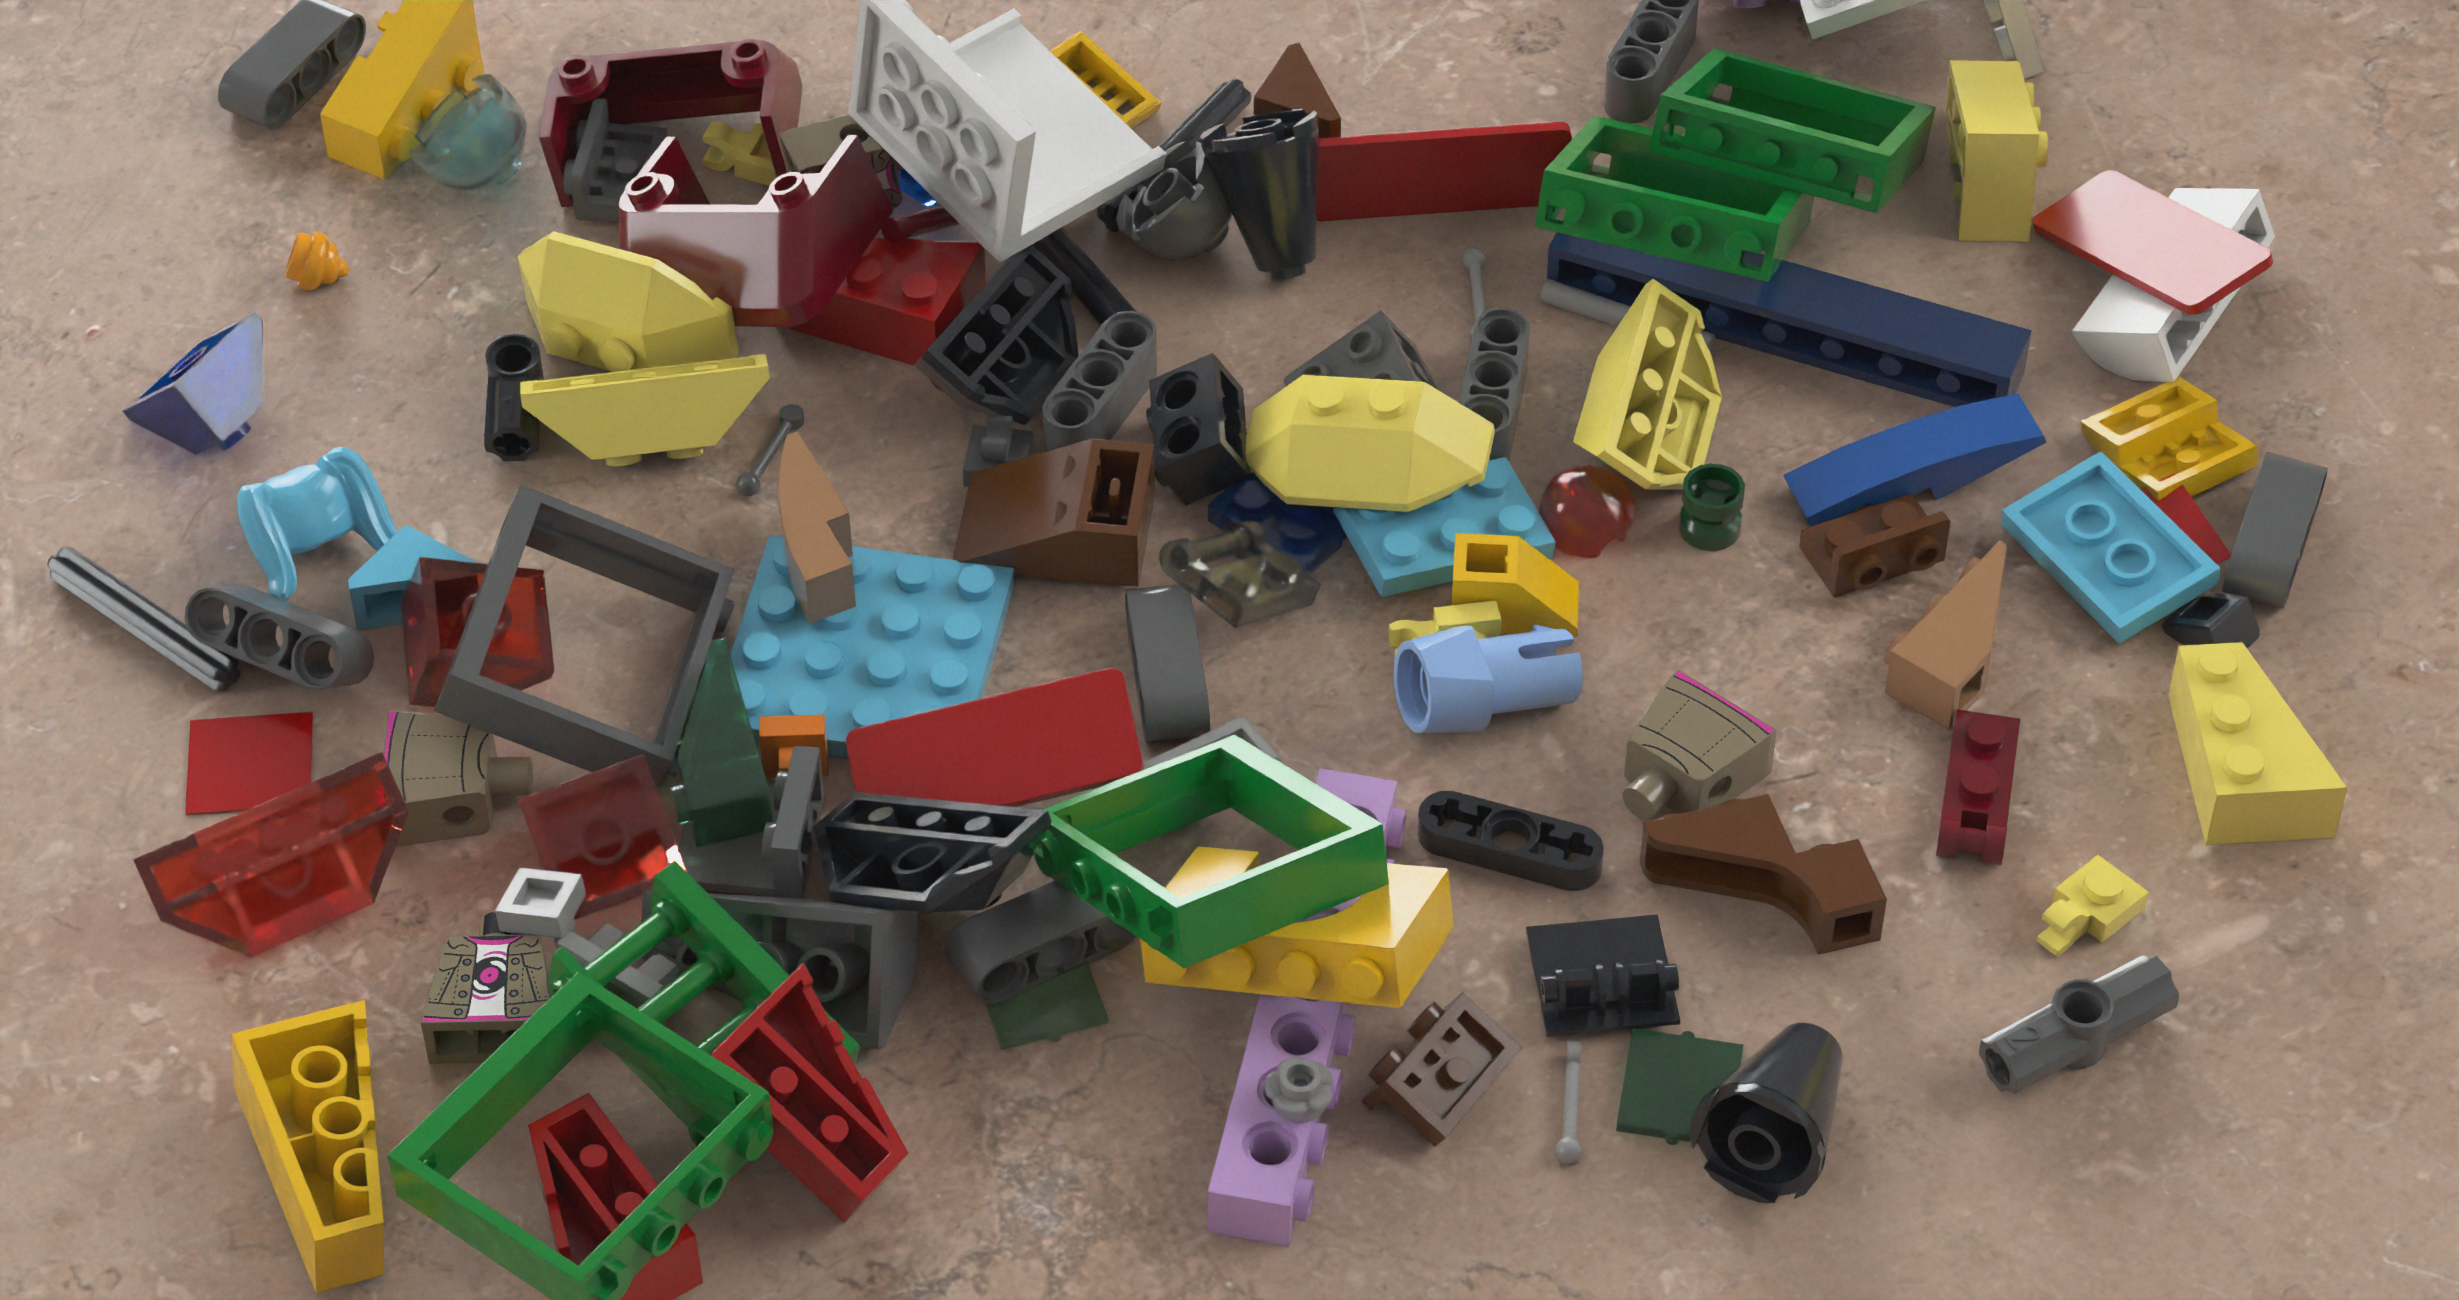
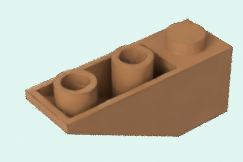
M2000 540L1982 559L1978 557L1971 559L1963 569L1957 584L1946 595L1941 593L1936 595L1926 607L1921 621L1910 632L1903 630L1897 634L1885 655V663L1889 665L1885 693L1948 730L1954 725L1956 709L1967 711L1985 692L2007 544Z

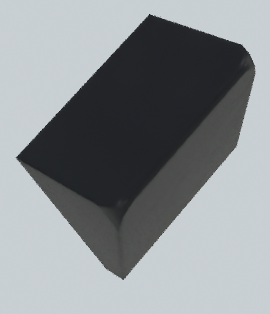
M2210 591L2204 592L2181 606L2162 624L2164 633L2184 646L2243 642L2245 647L2248 648L2260 636V630L2248 597Z

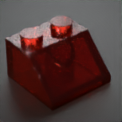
M419 557L401 602L409 705L436 707L488 564ZM518 567L479 675L522 691L551 679L555 670L544 570Z
M644 754L518 799L543 870L582 874L586 896L574 916L575 921L642 897L643 891L652 890L654 876L674 860L686 871Z

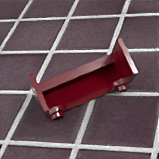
M757 39L590 56L575 55L564 59L550 73L539 132V140L561 207L573 206V195H568L564 192V170L568 159H576L578 123L580 119H588L594 99L607 100L610 123L617 124L760 111V120L776 177L788 173L778 133L798 127L803 86L796 62L772 43Z
M857 135L846 136L820 173L801 174L799 172H788L777 177L770 184L769 190L758 204H710L677 138L666 137L637 176L626 185L625 191L620 197L619 249L658 259L693 281L711 300L718 297L732 306L735 326L793 327L808 322L825 308L878 234L883 221L888 219L894 210Z

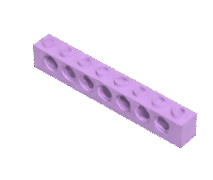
M1320 768L1316 781L1317 785L1383 824L1387 863L1394 864V860L1387 859L1389 847L1401 848L1407 818L1406 809L1396 808L1397 781ZM1361 896L1298 922L1316 920L1336 914L1354 904ZM1260 994L1208 1189V1232L1290 1246L1296 1220H1309L1314 1198L1315 1180L1307 1179L1310 1164L1322 1165L1328 1141L1329 1125L1321 1123L1323 1113L1318 1118L1303 1123L1284 1119L1276 1112L1272 1099L1267 1096L1265 1083L1268 1075L1271 1072H1277L1280 1062L1286 1059L1303 1057L1312 1062H1320L1329 1069L1333 1076V1085L1330 1086L1333 1091V1098L1326 1109L1336 1110L1341 1090L1342 1070L1334 1067L1338 1054L1349 1056L1355 1032L1356 1016L1348 1015L1350 1003ZM1304 1083L1294 1084L1299 1087L1306 1086ZM1273 1163V1164H1276V1165H1264V1164Z

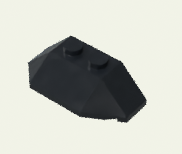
M1033 245L1028 246L1012 255L914 366L927 376L937 389L946 393L959 406L985 414L1013 416V422L1026 425L1042 407L1045 399L1079 356L1076 324L1069 303V299L1073 296L1071 279Z
M853 792L813 826V830L819 846L820 860L827 890L832 902L934 913L983 910L998 902L1002 897V892L1024 873L1052 821L1048 810Z

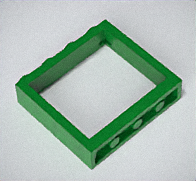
M1714 48L1660 95L1649 152L1878 213L1923 163L1936 107ZM1719 84L1732 86L1730 101L1713 97L1714 89ZM1685 132L1683 144L1674 142ZM1859 175L1873 178L1872 182L1875 185L1872 196L1856 191Z
M1594 115L1544 170L1534 227L1769 282L1810 223L1815 196L1649 152L1653 129ZM1680 135L1674 142L1683 144L1684 136ZM1600 153L1611 155L1609 168L1595 165L1594 159ZM1565 208L1564 220H1557L1556 217ZM1745 251L1758 254L1765 251L1763 265L1757 267L1743 263Z
M1236 735L1042 809L1048 810L1052 822L1042 838L1038 850L1034 853L1036 863L1045 876L1052 878L1074 893L1080 900L1086 901L1111 918L1114 923L1121 925L1146 942L1152 949L1158 950L1183 968L1389 884L1382 823ZM1229 808H1232L1298 850L1182 898L1115 855V853Z
M577 972L411 1131L387 1157L397 1197L551 1300H620L628 1290L632 1278L654 1256H661L671 1248L678 1237L680 1229L701 1208L706 1209L719 1199L727 1181L747 1161H754L764 1153L775 1132L768 1091L585 975ZM594 1040L718 1119L721 1123L577 1266L449 1181V1179L588 1043Z

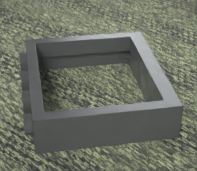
M520 484L503 521L434 711L654 796L666 773L677 777L683 758L689 749L690 741L680 736L684 726L690 728L694 726L706 696V692L696 689L699 677L705 680L709 679L720 653L721 644L711 640L715 630L724 632L735 606L733 604L734 601L725 598L734 569ZM525 546L694 612L651 742L479 675Z

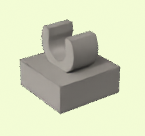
M519 868L495 910L499 930L501 932L518 933L519 935L534 934L536 936L553 937L555 946L558 948L557 942L570 930L573 932L575 930L574 916L586 896L582 874Z

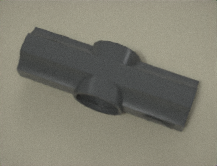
M2142 955L2094 981L2074 979L2064 982L2056 989L2051 1004L1982 1039L1979 1055L1984 1062L1988 1078L2001 1092L2008 1090L2015 1094L2066 1066L2070 1068H2086L2095 1065L2102 1059L2107 1044L2175 1009L2179 1000V992L2173 983L2171 971L2157 956L2148 958Z

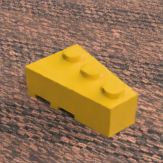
M404 0L396 14L385 11L376 25L384 33L369 57L364 58L357 55L320 113L328 157L385 180L403 161L408 160L412 156L416 147L436 126H440L446 120L449 112L468 92L477 88L484 76V63L481 59L473 0Z

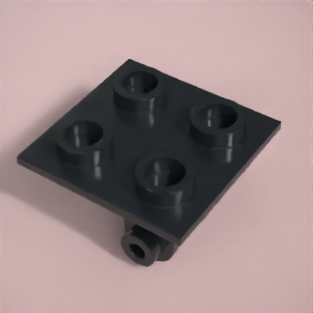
M1658 914L1526 927L1546 1037L1680 1025L1681 1020L1674 991L1679 990L1678 970L1676 964H1668Z

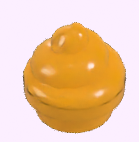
M314 231L313 235L310 236L298 232L284 275L285 278L298 281L297 288L315 291L321 284H332L339 277H346L349 274L347 262L342 257H339L336 245L328 241L326 234Z

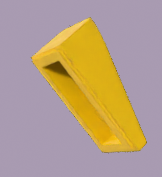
M1081 30L1050 50L1056 58L1131 129L1159 111L1161 102ZM1076 70V71H1078V72L1081 73V74L1078 76V75H1077L1075 72H1073V71ZM1094 81L1098 85L1091 88L1088 83ZM1108 92L1116 95L1109 101L1102 98ZM1126 102L1134 106L1133 109L1123 116L1116 110Z

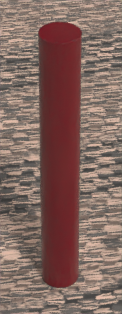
M938 205L888 218L883 221L881 231L887 241L896 242L960 225V223L944 207Z

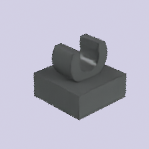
M988 414L987 426L973 425L963 465V486L968 487L971 472L1032 456L1034 451L1033 431L1013 429V416Z

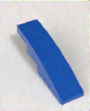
M2018 393L1957 406L1901 423L1842 446L1783 476L1810 527L1842 517L1867 503L1871 507L1910 493L1914 496L1927 488L1931 490L1935 499L1938 500L2047 442Z

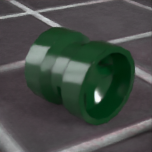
M1710 463L1697 466L1685 476L1679 531L1682 538L1690 546L1705 551H1718L1733 545L1739 538L1742 519L1740 510L1743 507L1745 483L1742 476L1734 469L1725 465Z

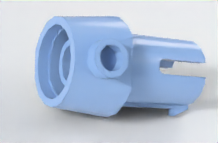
M1469 625L1458 626L1403 641L1397 649L1393 677L1396 700L1403 720L1414 733L1483 732L1489 725L1492 714L1574 703L1579 698L1582 689L1583 670L1580 653L1555 655L1557 647L1570 646L1574 638L1566 629L1554 630L1553 628L1534 625L1531 632L1477 639L1474 628Z

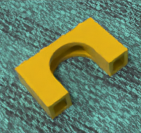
M1197 846L1166 886V889L1182 898L1261 866L1260 853L1256 851ZM1387 863L1389 884L1363 894L1354 904L1343 911L1316 920L1295 922L1186 968L1181 967L1158 950L1152 949L1146 942L1140 939L1145 982L1401 1008L1454 929L1449 871L1445 868Z

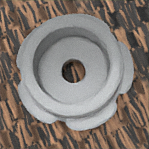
M1303 1057L1289 1058L1280 1062L1277 1072H1271L1268 1075L1265 1083L1266 1094L1272 1099L1276 1112L1284 1119L1298 1123L1309 1122L1318 1118L1331 1102L1333 1091L1330 1086L1333 1085V1076L1329 1069L1320 1062H1312ZM1304 1083L1306 1086L1299 1087L1294 1084Z

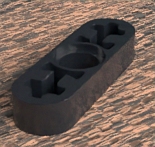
M1455 791L1433 793L1426 797L1419 807L1418 839L1421 845L1434 855L1568 891L1587 889L1594 885L1601 876L1604 851L1603 842L1595 831L1586 826ZM1446 819L1457 821L1452 822L1449 829L1439 827L1445 823ZM1477 826H1481L1480 839L1472 837L1476 836ZM1510 831L1523 835L1528 843L1519 849L1508 850L1497 846L1492 839L1499 833ZM1540 843L1548 844L1544 847L1543 856L1539 855ZM1571 853L1581 854L1575 862L1565 861L1570 857Z

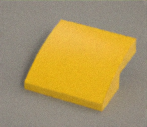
M2180 376L2174 382H2165L2081 421V431L2097 453L2101 451L2139 489L2146 487L2158 501L2182 484L2190 496L2193 497L2258 466L2257 445L2218 421L2217 400ZM2174 473L2176 474V475H2174V476H2172V477H2170V478H2168V479H2165V480H2163V481H2161V482L2158 481V480H2161V479H2163V478H2165V477H2167V476H2170V475H2172V474H2174Z

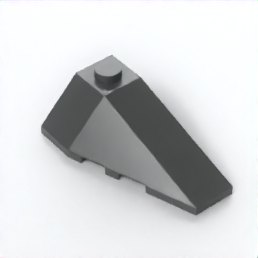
M652 890L643 891L641 923L652 915L649 908ZM708 893L789 975L804 962L814 980L811 986L824 1010L836 1020L860 1047L879 1049L885 1046L916 975L918 911L832 902V900ZM669 936L641 957L647 961L653 955L660 954L677 964L680 974L697 962V955L679 937L673 939ZM714 982L707 988H713L743 1003L725 983L719 985Z

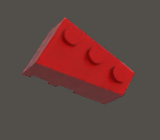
M874 238L825 308L808 322L784 328L914 366L926 350L986 285L985 248L979 242L903 239L889 242L885 238Z
M803 962L710 1055L769 1092L775 1133L767 1150L845 1223L892 1175L909 1153L868 1078H862L842 1043L845 1037L836 1020L830 1021L811 986L814 980Z
M590 1093L577 1098L528 1125L537 1175L556 1252L577 1266L658 1186ZM687 1223L680 1229L678 1237L671 1248L661 1256H654L632 1278L628 1290L620 1300H673L703 1283L696 1235Z

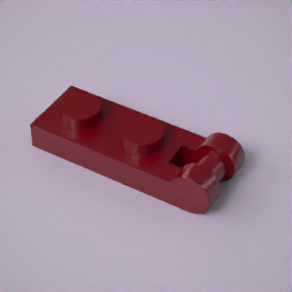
M1956 709L1936 856L1956 858V852L1980 855L1982 856V863L2002 865L2020 718Z

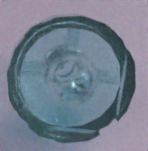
M492 74L479 75L472 80L479 88L473 90L467 96L458 88L449 94L430 113L414 136L422 146L419 151L410 148L409 155L429 176L445 187L462 191L481 189L492 182L496 185H501L507 182L521 166V160L518 156L525 145L526 119L521 106L512 94Z

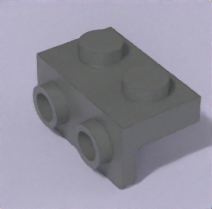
M594 99L588 119H580L578 123L576 159H568L564 170L565 194L573 195L576 219L619 223V200L625 191L626 185L637 176L663 140L668 137L667 128L610 123L607 100Z

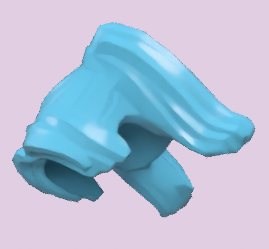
M346 447L333 448L327 454L321 456L316 464L291 469L287 473L272 477L264 483L242 486L237 495L239 522L253 555L267 576L269 584L267 594L284 601L294 594L297 586V575L291 555L311 551L326 542L344 536L350 531L358 533L373 549L378 551L398 532L369 466L358 453Z

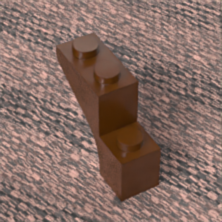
M1769 794L1748 799H1731L1717 806L1682 814L1670 813L1656 820L1643 822L1640 866L1646 878L1653 883L1753 900L1775 906L1786 912L1802 926L1810 937L1818 955L1881 940L1887 898L1859 839L1837 844H1820L1810 850L1796 853Z

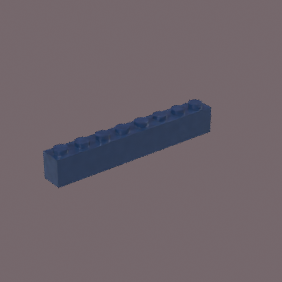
M1556 232L1548 249L1547 279L1632 306L1644 286L1650 280L1655 279L1700 310L1705 327L1703 331L1715 334L1716 339L1952 407L2016 394L2025 373L2032 330L1783 260L1769 282L1558 232ZM1745 251L1743 263L1761 267L1764 254Z

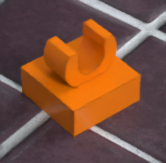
M825 715L760 716L759 741L764 778H776L778 771L788 772L794 746L820 748L822 775L828 776L829 754Z

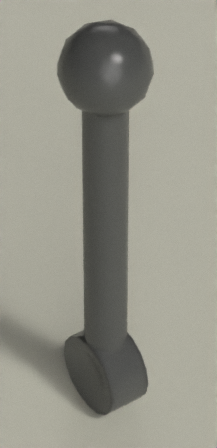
M790 404L780 409V425L750 471L741 474L737 478L736 487L739 493L744 496H752L759 491L761 485L759 478L785 440L786 435H788L790 430L798 429L804 424V411L800 406Z

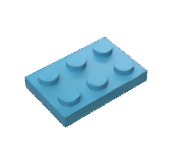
M2101 451L2002 509L2001 526L2118 644L2219 584L2220 567Z
M1506 457L1489 460L1483 482L1471 487L1465 484L1447 497L1410 512L1334 507L1333 509L1381 597L1453 582L1455 533L1519 536L1550 560L1553 559L1556 544L1555 539Z

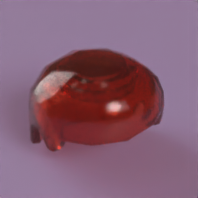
M1578 465L1561 471L1550 480L1540 499L1538 512L1556 541V549L1568 555L1596 558L1612 540L1616 538L1620 542L1625 540L1628 529L1631 528L1636 501L1625 481L1608 469L1594 465Z

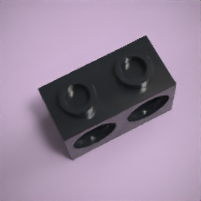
M1214 353L1149 380L1151 407L1147 408L1146 417L1153 433L1155 478L1163 487L1169 485L1183 503L1188 505L1251 478L1250 468L1246 459L1247 429L1243 388Z

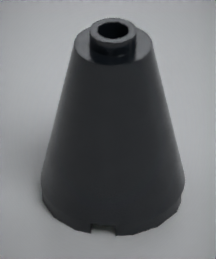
M1305 109L1279 110L1243 117V125L1235 128V132L1227 134L1225 123L1206 130L1200 136L1202 150L1223 192L1257 270L1270 272L1271 279L1273 280L1289 279L1304 274L1306 272L1305 264L1312 262L1316 258L1319 120L1317 112L1313 111L1306 116Z
M1794 1023L1787 1026L1708 1092L1699 1102L1691 1116L1689 1139L1692 1148L1694 1149L1698 1143L1702 1153L1708 1160L1703 1168L1714 1181L1733 1194L1759 1203H1775L1778 1196L1796 1193L1794 1197L1796 1199L1805 1195L1820 1176L1825 1163L1843 1061L1841 1047L1828 1031L1810 1023Z

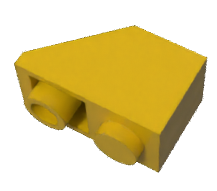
M1455 533L1452 605L1497 600L1501 615L1502 634L1531 632L1534 625L1553 628L1554 630L1566 629L1573 637H1577L1578 580L1519 536Z

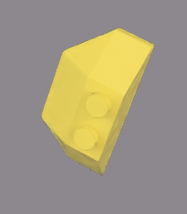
M554 231L538 240L531 247L525 248L518 256L526 301L548 354L612 372L735 358L739 354L732 306L718 297L711 300L693 281L658 259Z
M1652 279L1644 286L1596 360L1573 442L1644 489L1683 490L1684 478L1688 472L1699 465H1704L1722 395L1712 355L1701 334L1705 327L1700 310L1655 279Z
M766 354L730 359L520 382L522 407L591 460L605 458V464L608 466H625L642 461V454L666 451L667 457L671 459L691 458L703 454V447L715 446L770 379Z
M1302 375L1253 409L1246 435V459L1250 472H1254L1263 484L1286 504L1410 512L1447 497L1465 484L1471 487L1483 482L1486 476L1495 429L1493 423L1426 382Z

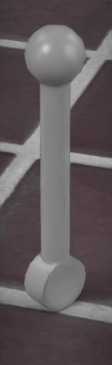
M1471 248L1464 253L1462 261L1464 266L1470 271L1476 323L1478 317L1486 311L1481 268L1485 265L1486 257L1480 249ZM1475 324L1471 327V332H1470V340H1471V342H1472V337H1473V332H1474Z
M1573 1041L1567 1042L1562 1139L1558 1141L1555 1147L1557 1159L1564 1164H1574L1580 1159L1582 1154L1581 1145L1576 1140L1581 1042Z

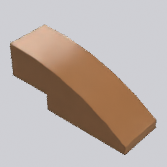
M799 432L788 434L785 438L780 460L778 486L786 567L792 587L810 624L856 607L853 566L848 558L853 556L850 516Z

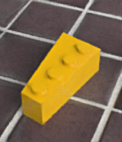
M365 1000L232 1033L233 1087L315 1292L320 1293L384 1275V1218L376 1144L375 1111L371 1086Z

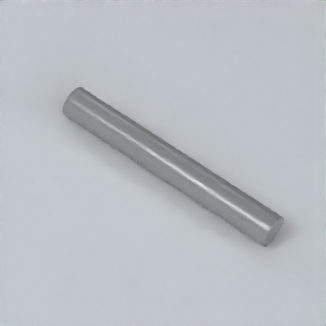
M1551 279L1545 281L1540 295L1541 302L1618 327L1631 307ZM1702 330L1701 334L1711 353L1715 343V334Z

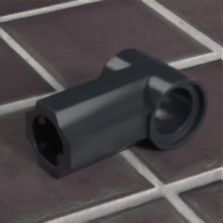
M513 333L495 339L487 347L485 353L488 385L484 446L486 452L499 456L502 461H525L529 454L539 451L540 420L522 407L520 382L544 380L538 344L526 335Z

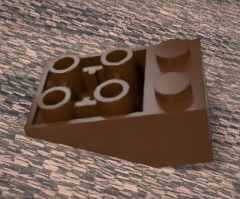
M1089 439L971 472L953 560H958V562L1014 568V576L1139 587L1155 498L1154 444Z

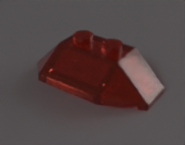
M380 752L133 859V862L160 922L246 957L253 958L373 905L409 815V810L383 753Z

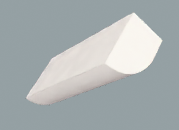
M2175 188L2169 196L2170 199L2266 248L2270 246L2275 238L2259 189ZM2112 275L2072 332L2084 352L2098 365L2113 374L2138 381L2174 382L2239 288L2202 313L2188 315Z

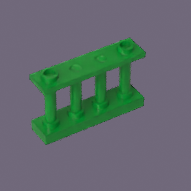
M674 860L654 876L649 903L652 915L585 967L564 946L552 954L548 981L551 996H553L577 972L604 987L668 936L673 939L679 937L697 955V962L637 1009L662 1024L714 982L719 985L725 983L743 1001L744 1008L696 1045L706 1053L711 1054L790 975ZM826 1012V1014L828 1015L830 1021L834 1020V1019ZM838 1024L845 1037L842 1043L852 1061L856 1064L860 1045ZM620 1058L688 1127L689 1136L696 1147L721 1123L718 1119Z

